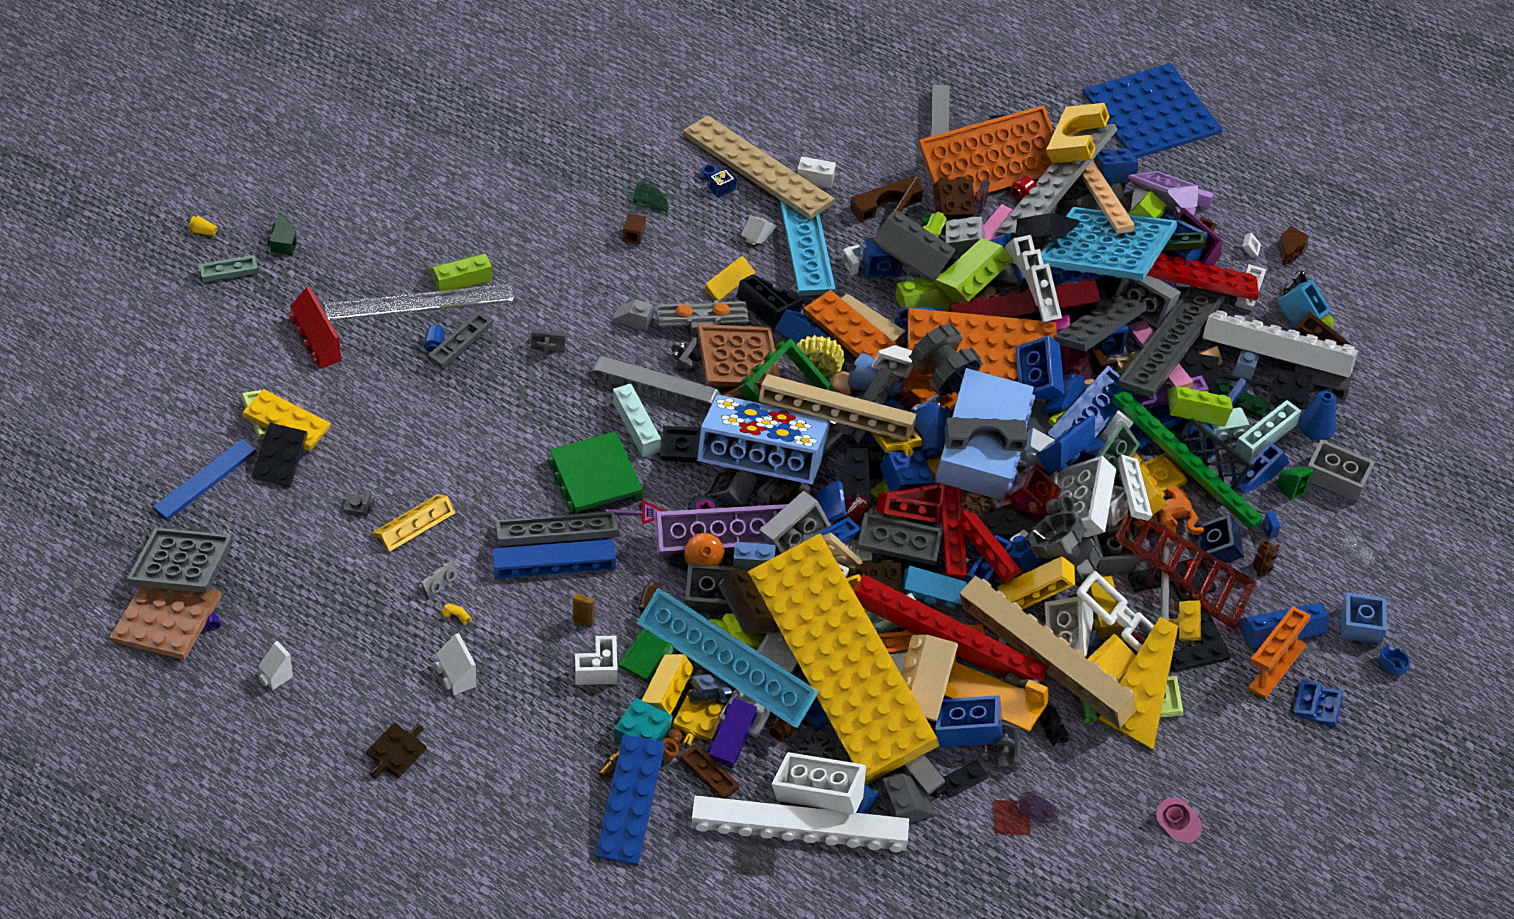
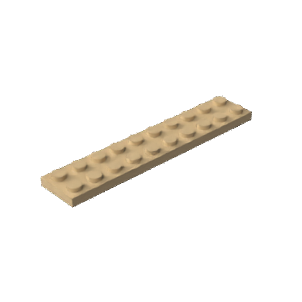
M708 115L683 130L684 137L809 220L835 203L834 197Z

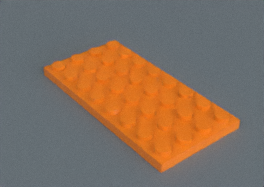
M1045 105L919 139L918 145L932 184H935L939 178L948 177L949 180H955L957 177H966V179H972L975 198L1010 188L1013 182L1024 176L1032 180H1038L1052 164L1047 156L1046 148L1051 141L1054 130Z
M909 308L908 350H913L914 345L926 333L931 332L941 324L948 325L953 323L963 338L957 348L958 350L955 351L956 353L960 349L964 350L973 347L984 363L981 365L979 372L1018 382L1015 347L1045 336L1053 339V336L1057 334L1056 322L1042 323V321L914 308ZM913 366L908 378L930 380L935 372L934 370L937 368L935 367L931 371L927 370L920 373Z

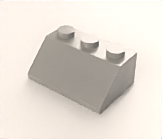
M803 491L760 529V532L768 544L775 545V552L777 555H780L789 550L791 545L795 547L818 535L819 532L829 528L831 524L819 502Z

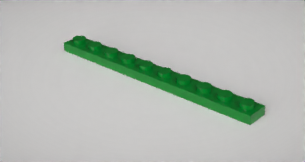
M1124 390L1114 395L1111 402L1249 530L1262 522L1264 518L1233 491L1213 470L1206 466L1185 444L1179 441L1158 419L1152 416L1130 393Z

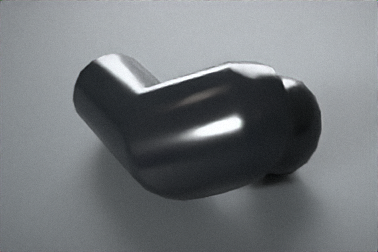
M691 689L687 694L689 701L693 704L718 701L720 698L718 691L698 692L697 689Z

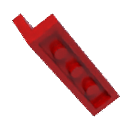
M968 510L963 511L958 526L1001 580L1006 584L1014 578L1021 576L1023 571L975 513L971 515Z

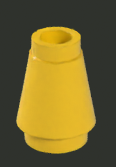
M193 216L188 227L192 233L214 236L218 226L200 216Z

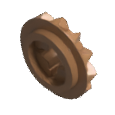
M970 491L962 493V512L968 510L971 515L975 513L978 517L988 513L990 499H987L985 495ZM979 500L978 505L974 504L970 507L972 501Z

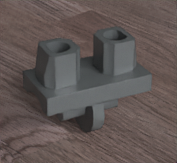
M545 329L532 330L530 349L544 350L546 354L549 351L564 353L566 334L560 331L547 332Z
M693 338L687 349L683 341L681 343H673L671 346L672 356L674 358L680 357L673 368L674 370L678 371L682 368L690 373L696 362L688 356L697 361L701 357L700 347L696 345L699 341L697 338Z
M1016 729L1010 733H1002V738L996 741L998 766L1001 769L1006 767L1011 770L1021 767L1020 731Z

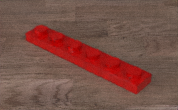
M945 485L941 507L946 576L955 579H966L967 566L964 532L958 526L962 515L960 489Z

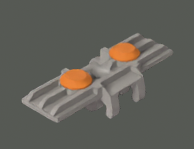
M715 300L713 303L689 304V301H686L684 304L657 305L659 326L690 325L691 337H697L698 324L717 325L749 322L746 302L743 301L719 302Z

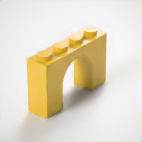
M1105 103L1065 107L1056 130L1051 137V141L1046 148L1047 156L1052 164L1092 159L1096 148L1091 135L1072 136L1082 130L1105 127L1110 117Z

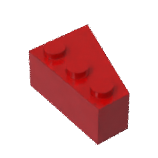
M936 483L879 493L876 513L939 523L945 484Z

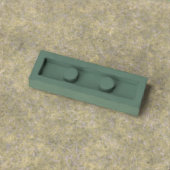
M255 255L199 264L203 282L259 273Z

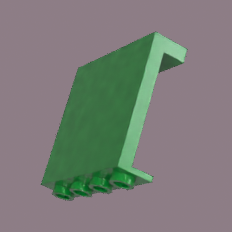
M617 432L550 449V457L547 458L550 469L555 471L554 478L556 483L561 484V495L568 500L567 508L569 513L579 514V511L633 497L635 502L643 500V488Z

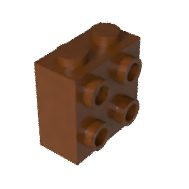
M948 177L939 178L933 184L936 213H943L947 219L970 218L976 214L972 179L957 177L955 180H949Z

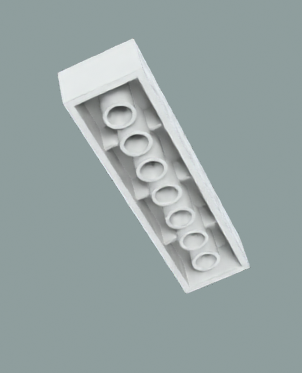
M1219 310L1208 316L1203 338L1345 377H1350L1358 353L1354 346L1348 344L1340 346L1336 345V342L1333 340H1317L1318 337L1307 334V337L1299 335L1300 332L1295 330L1283 331L1280 326H1264L1261 321L1252 320V322L1245 320V317L1234 315V317L1227 316L1226 312Z

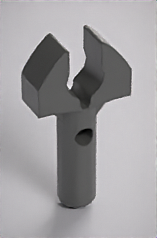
M1007 673L1003 679V682L1020 689L1025 687L1029 680L1039 683L1037 679H1018L1014 673Z

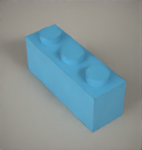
M909 566L904 570L902 592L905 595L912 593L915 599H923L927 604L935 605L937 603L943 605L945 609L955 610V608L957 609L962 605L960 592L964 589L967 582Z

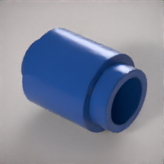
M431 325L426 330L424 348L430 353L444 342L445 332L441 326Z

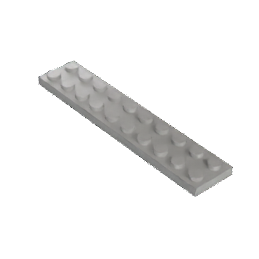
M1106 124L1103 128L1086 129L1078 132L1075 136L1091 135L1096 148L1092 159L1051 164L1035 183L1036 187L1029 190V194L1020 201L995 231L998 234L997 236L1012 232L1016 233L1018 218L1050 213L1117 131L1116 125Z

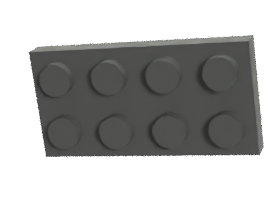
M865 513L857 549L936 566L943 529Z

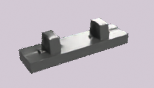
M478 311L428 355V360L444 369L448 364L455 361V358L473 342L479 340L480 336L493 326V320Z

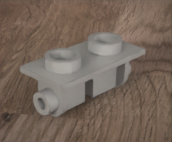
M453 561L441 564V567L432 573L433 576H428L423 581H420L417 588L421 593L425 591L429 599L458 576Z

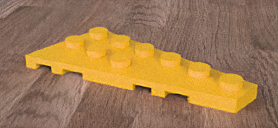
M1159 617L1120 682V685H1126L1134 692L1136 712L1120 729L1104 716L1100 715L1098 718L1099 721L1151 750H1154L1178 631L1177 625L1162 617Z

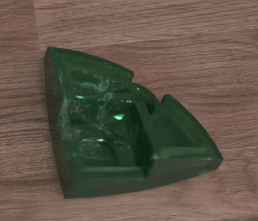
M638 182L633 196V204L651 206L650 210L668 212L669 205L666 196L657 187L646 182Z

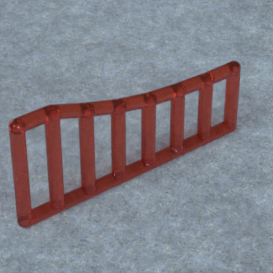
M1129 509L1114 537L1115 541L1170 576L1197 601L1200 600L1201 605L1214 618L1231 628H1235L1256 585L1255 580L1151 518L1149 521L1136 518L1144 524L1135 542L1130 541L1124 537L1132 519L1135 518L1131 516ZM1150 528L1161 533L1152 553L1141 547ZM1167 538L1178 543L1168 565L1158 559ZM1186 548L1193 552L1195 556L1183 578L1174 569ZM1203 558L1211 563L1212 566L1200 591H1198L1190 582ZM1221 569L1228 573L1229 577L1214 607L1206 599V596L1218 570ZM1236 579L1246 584V587L1232 618L1221 613Z

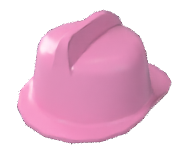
M1167 798L1159 804L1156 810L1157 821L1173 839L1186 843H1192L1201 835L1202 823L1198 815L1186 802L1179 798Z

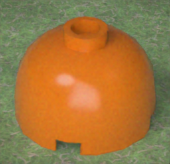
M709 533L696 534L689 539L684 549L687 565L689 563L701 566H720L724 560L725 551L719 538Z

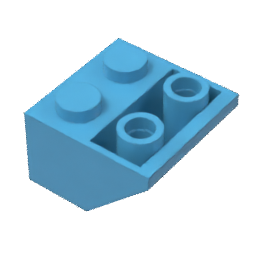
M1313 279L1297 285L1276 301L1292 330L1298 326L1309 311L1319 319L1331 311Z

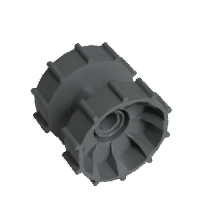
M953 323L948 325L941 324L936 329L926 333L914 345L911 355L908 356L920 373L927 370L931 371L935 367L937 368L934 370L935 372L929 382L940 397L942 395H952V393L960 389L966 368L979 371L981 365L984 364L973 347L964 350L960 349L959 352H955L958 350L957 348L963 338Z
M1062 510L1049 517L1046 516L1039 524L1032 527L1029 538L1026 539L1037 559L1040 557L1047 558L1045 564L1061 556L1072 563L1075 571V582L1084 580V577L1093 570H1096L1099 560L1103 557L1092 538H1082L1087 528L1077 511L1064 512Z

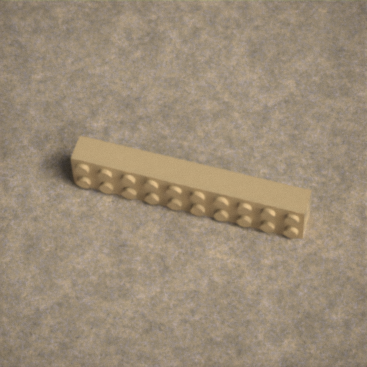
M975 576L960 592L964 611L1017 651L1048 666L1046 671L1048 675L1119 729L1136 712L1134 692L1128 686L1120 685L1112 674L1104 673L1096 662L1088 661L1080 650L1072 649L1064 638H1058L1048 626L1039 624L1032 614L1029 613L1027 615L1023 612L1020 605L1016 602L1011 603L1007 600L1003 592L1000 590L995 591L991 588L992 586L987 580H981Z

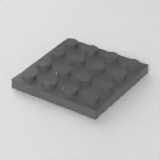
M155 527L127 577V583L131 586L207 593L233 543V536Z

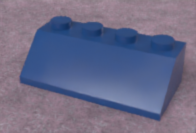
M1321 602L1295 607L1310 614V620L1299 633L1298 639L1326 633L1329 614ZM1290 608L1236 619V623L1251 648L1261 647Z

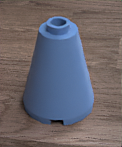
M863 353L855 361L854 365L857 366L855 371L851 370L848 379V385L853 390L866 392L879 372L878 369H874L871 366L875 360L873 357ZM898 377L889 396H896L902 392L904 384L900 377Z

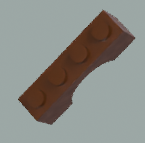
M914 177L902 179L851 197L850 210L859 222L875 218L877 207L880 204L890 201L900 202ZM920 185L914 191L906 207L922 202L923 189Z

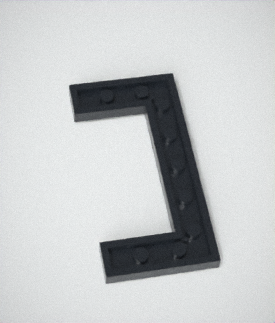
M1184 561L1169 564V585H1173L1180 602L1200 600L1201 603L1200 642L1202 645L1173 651L1171 660L1173 671L1178 672L1229 660L1231 655ZM1161 566L1129 573L1128 578L1134 591L1139 592L1161 587Z

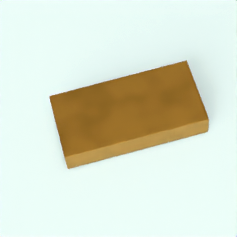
M578 593L574 594L573 622L592 627L594 623V598Z

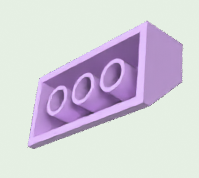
M1159 171L1128 175V179L1135 186L1146 191H1152L1164 203H1169V206L1179 207L1180 210L1182 208L1190 210V207H1197L1198 185Z

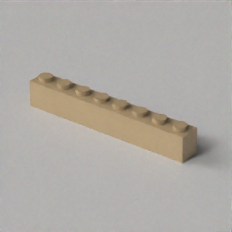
M769 374L766 375L761 384L759 402L905 441L910 439L917 415Z

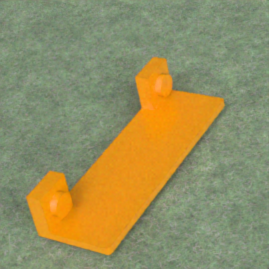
M955 654L944 697L952 699L1000 695L1002 721L1030 732L1048 704V687L1029 680L1025 685V691L957 663Z

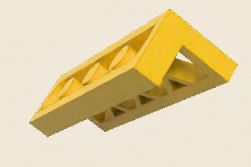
M437 494L373 531L372 534L375 538L381 539L385 549L390 552L455 514V511L448 496Z

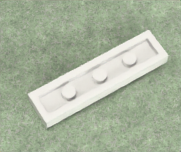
M1120 455L1117 461L1131 516L1149 521L1152 517V512L1138 459Z

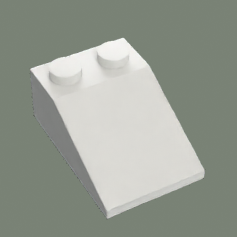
M1079 597L1045 602L1046 626L1053 631L1055 636L1064 638L1072 649L1080 650L1086 657L1093 625V610Z

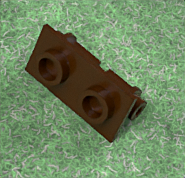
M1267 540L1259 543L1258 553H1256L1253 561V566L1258 570L1257 576L1263 573L1267 575L1273 570L1274 561L1278 556L1279 544L1273 547Z

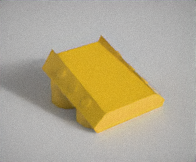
M1113 634L1087 660L1096 662L1104 673L1112 674L1120 684L1136 655L1116 634Z

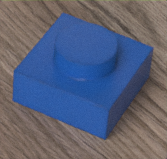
M1269 511L1262 521V528L1264 532L1268 533L1269 538L1277 537L1281 526L1275 512Z

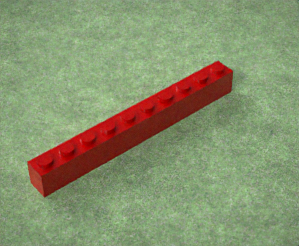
M863 574L854 591L864 609L916 635H930L956 642L958 644L956 655L1003 679L1007 673H1014L1018 679H1037L1040 684L1048 669V666L865 574Z

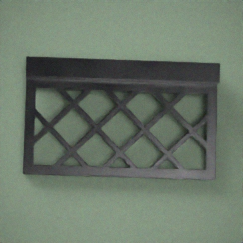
M1193 418L1189 420L1177 438L1181 442L1187 441L1188 449L1192 453H1202L1206 466L1209 467V465L1217 464L1219 473L1217 476L1223 481L1224 477L1232 476L1233 486L1231 489L1233 491L1237 489L1253 465ZM1192 425L1198 429L1199 437L1191 438L1190 428ZM1204 438H1210L1213 441L1214 448L1206 449ZM1200 439L1201 450L1193 451L1191 440ZM1219 450L1228 452L1229 460L1221 461ZM1215 451L1216 462L1208 463L1206 452ZM1165 453L1164 457H1166L1169 461H1171V462H1172L1174 465H1176L1179 469H1181V470H1182L1183 472H1185L1188 476H1190L1193 480H1195V479H1194L1185 469H1183L1171 456H1169L1167 453ZM1239 461L1245 468L1242 472L1236 473L1234 462ZM1230 463L1231 474H1223L1221 464Z

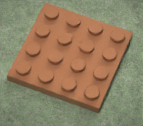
M698 324L697 327L706 386L740 387L743 384L741 382L742 379L748 374L751 376L754 373L752 369L757 364H762L764 362L763 358L769 352L775 351L771 327ZM776 361L754 384L761 388V384L767 374L780 377L778 362Z
M139 587L109 638L112 642L185 660L203 630L208 616L213 613L222 597L221 592L209 589L207 593Z

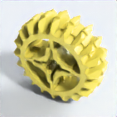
M814 334L812 338L807 336L806 339H801L797 343V346L824 377L830 379L832 375L840 372L842 369L844 353L841 350V345H837L836 340L831 341L830 337L827 339L823 338V336L816 337Z

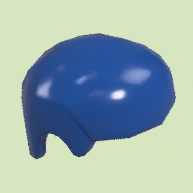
M1389 645L1381 648L1379 665L1388 674L1401 675L1408 671L1410 659L1399 648L1391 650Z

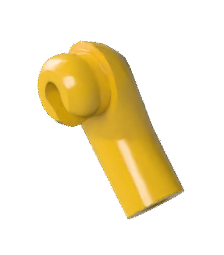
M448 603L441 610L443 616L450 618L453 614L464 625L472 620L462 607Z

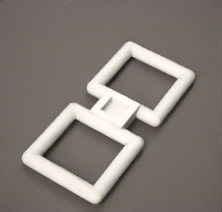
M1092 571L1077 590V596L1108 625H1113L1117 621L1124 628L1121 637L1139 652L1142 645L1131 635L1138 623L1148 632H1151L1154 625L1141 613L1137 612L1134 614L1126 606L1127 600L1100 574ZM1094 581L1118 602L1110 615L1086 593Z

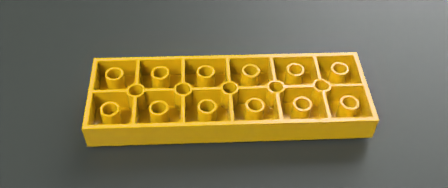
M821 533L748 571L805 679L811 687L819 691L816 699L851 762L866 765L865 785L939 746L934 731Z

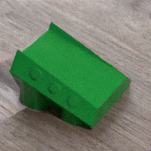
M642 629L638 632L617 666L650 684L664 655L672 654L674 648L670 642H666L646 629Z

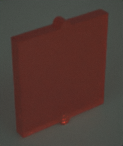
M1013 799L1009 801L994 800L995 833L1010 834L1011 836L1015 834L1030 835L1029 802L1014 801Z

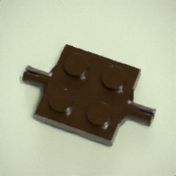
M394 722L366 751V755L377 764L369 772L370 776L376 779L383 771H386L400 778L427 750V746L416 738L424 728L420 724H416L409 732Z

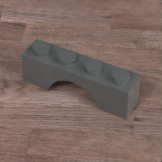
M953 417L947 418L944 427L946 449H966L971 440L978 437H988L1000 443L1004 451H1024L1028 441L1026 420Z

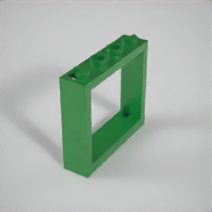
M792 339L786 342L782 340L774 347L776 350L769 352L763 358L764 362L757 364L752 369L754 373L751 376L749 374L745 376L741 381L743 384L737 389L747 401L771 405L759 402L760 392L753 384L786 353L814 387L833 392L836 390Z

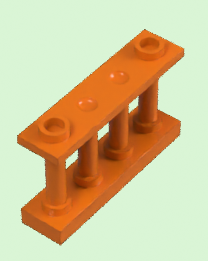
M1293 606L1251 658V664L1260 668V673L1248 687L1249 691L1265 699L1269 696L1306 648L1307 644L1298 640V635L1309 622L1310 614Z

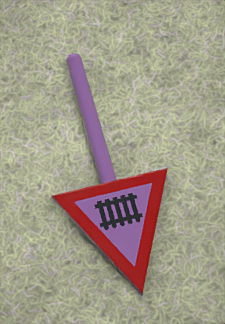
M642 500V511L606 509L604 512L615 511V514L642 515L643 525L654 521L656 512L665 510Z

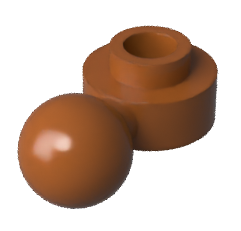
M678 729L668 730L665 738L662 740V742H665L663 759L673 760L679 754L677 744L681 742L682 734Z

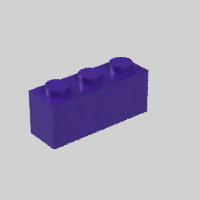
M733 698L731 704L728 703L726 705L724 721L719 722L715 732L717 737L715 741L711 740L707 749L709 756L715 762L732 769L734 768L758 714L757 706Z

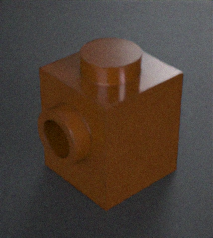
M628 213L623 227V241L641 244L646 230L645 216Z

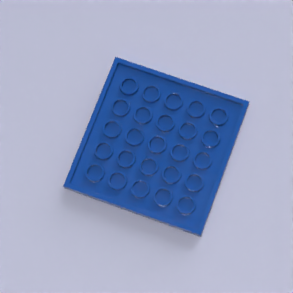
M1171 63L1083 89V94L1091 104L1105 103L1110 116L1107 124L1116 125L1117 131L1114 135L1124 148L1129 149L1136 159L1220 134L1223 131V128Z

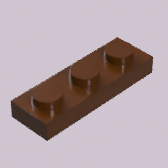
M697 744L680 756V761L718 797L727 799L739 789V784Z

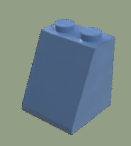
M735 542L733 567L753 569L775 557V545Z

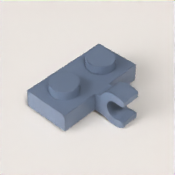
M715 674L693 676L691 682L698 692L718 691L720 694L718 701L721 704L728 703L729 700L726 695H732V692L736 689Z

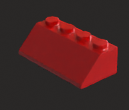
M308 286L290 305L291 314H289V319L292 325L295 324L297 326L296 332L299 338L303 337L305 349L311 351L310 356L313 363H317L321 369L341 362L339 336L311 287Z

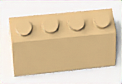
M912 635L901 675L927 721H937L958 644L930 635Z

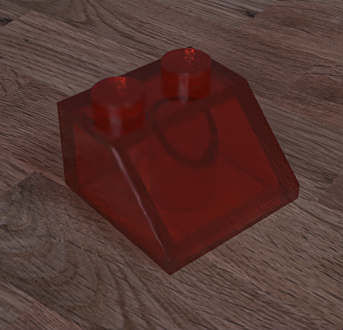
M1034 463L1019 472L1007 498L1020 511L1048 516L1046 511L1047 501L1058 499L1062 489Z

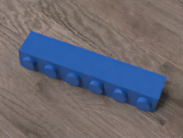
M601 539L597 541L493 549L495 579L616 569L614 540Z

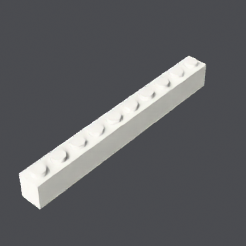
M695 796L691 828H696V830L701 832L715 830L721 834L734 832L742 836L760 835L766 839L781 837L786 841L799 839L806 843L818 841L825 842L827 845L846 844L851 848L864 846L871 850L883 848L889 849L892 852L906 851L909 818L862 813L851 814L825 809Z

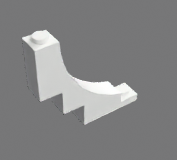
M1031 235L1013 238L1005 245V250L1014 259L1011 263L1016 264L1023 273L1031 290L1035 305L1039 306L1042 323L1061 319V311L1049 263L1043 264L1040 249H1034Z

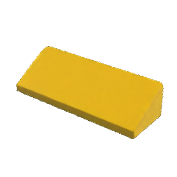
M741 256L706 283L705 293L713 299L721 301L739 287L740 280L755 274V271L747 260Z

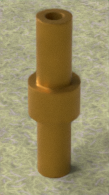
M620 749L616 754L613 753L607 759L608 763L598 773L601 778L605 779L616 768Z

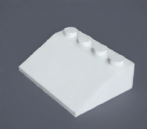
M1103 456L1066 467L1062 471H1055L1049 500H1058L1059 497L1065 495L1071 498L1074 511H1077L1087 528L1083 537L1104 533L1106 529L1116 468Z

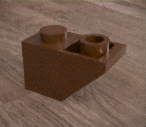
M1292 225L1281 235L1278 244L1282 264L1285 266L1289 262L1293 263L1297 259L1300 252L1303 254L1308 248L1309 236Z

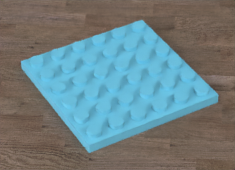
M1073 207L1066 217L1080 220L1079 224L1064 238L1047 243L1041 252L1043 264L1049 263L1050 267L1061 268L1062 270L1110 275L1116 278H1131L1136 281L1144 280L1177 228V221L1128 214L1135 225V231L1117 234L1103 211Z

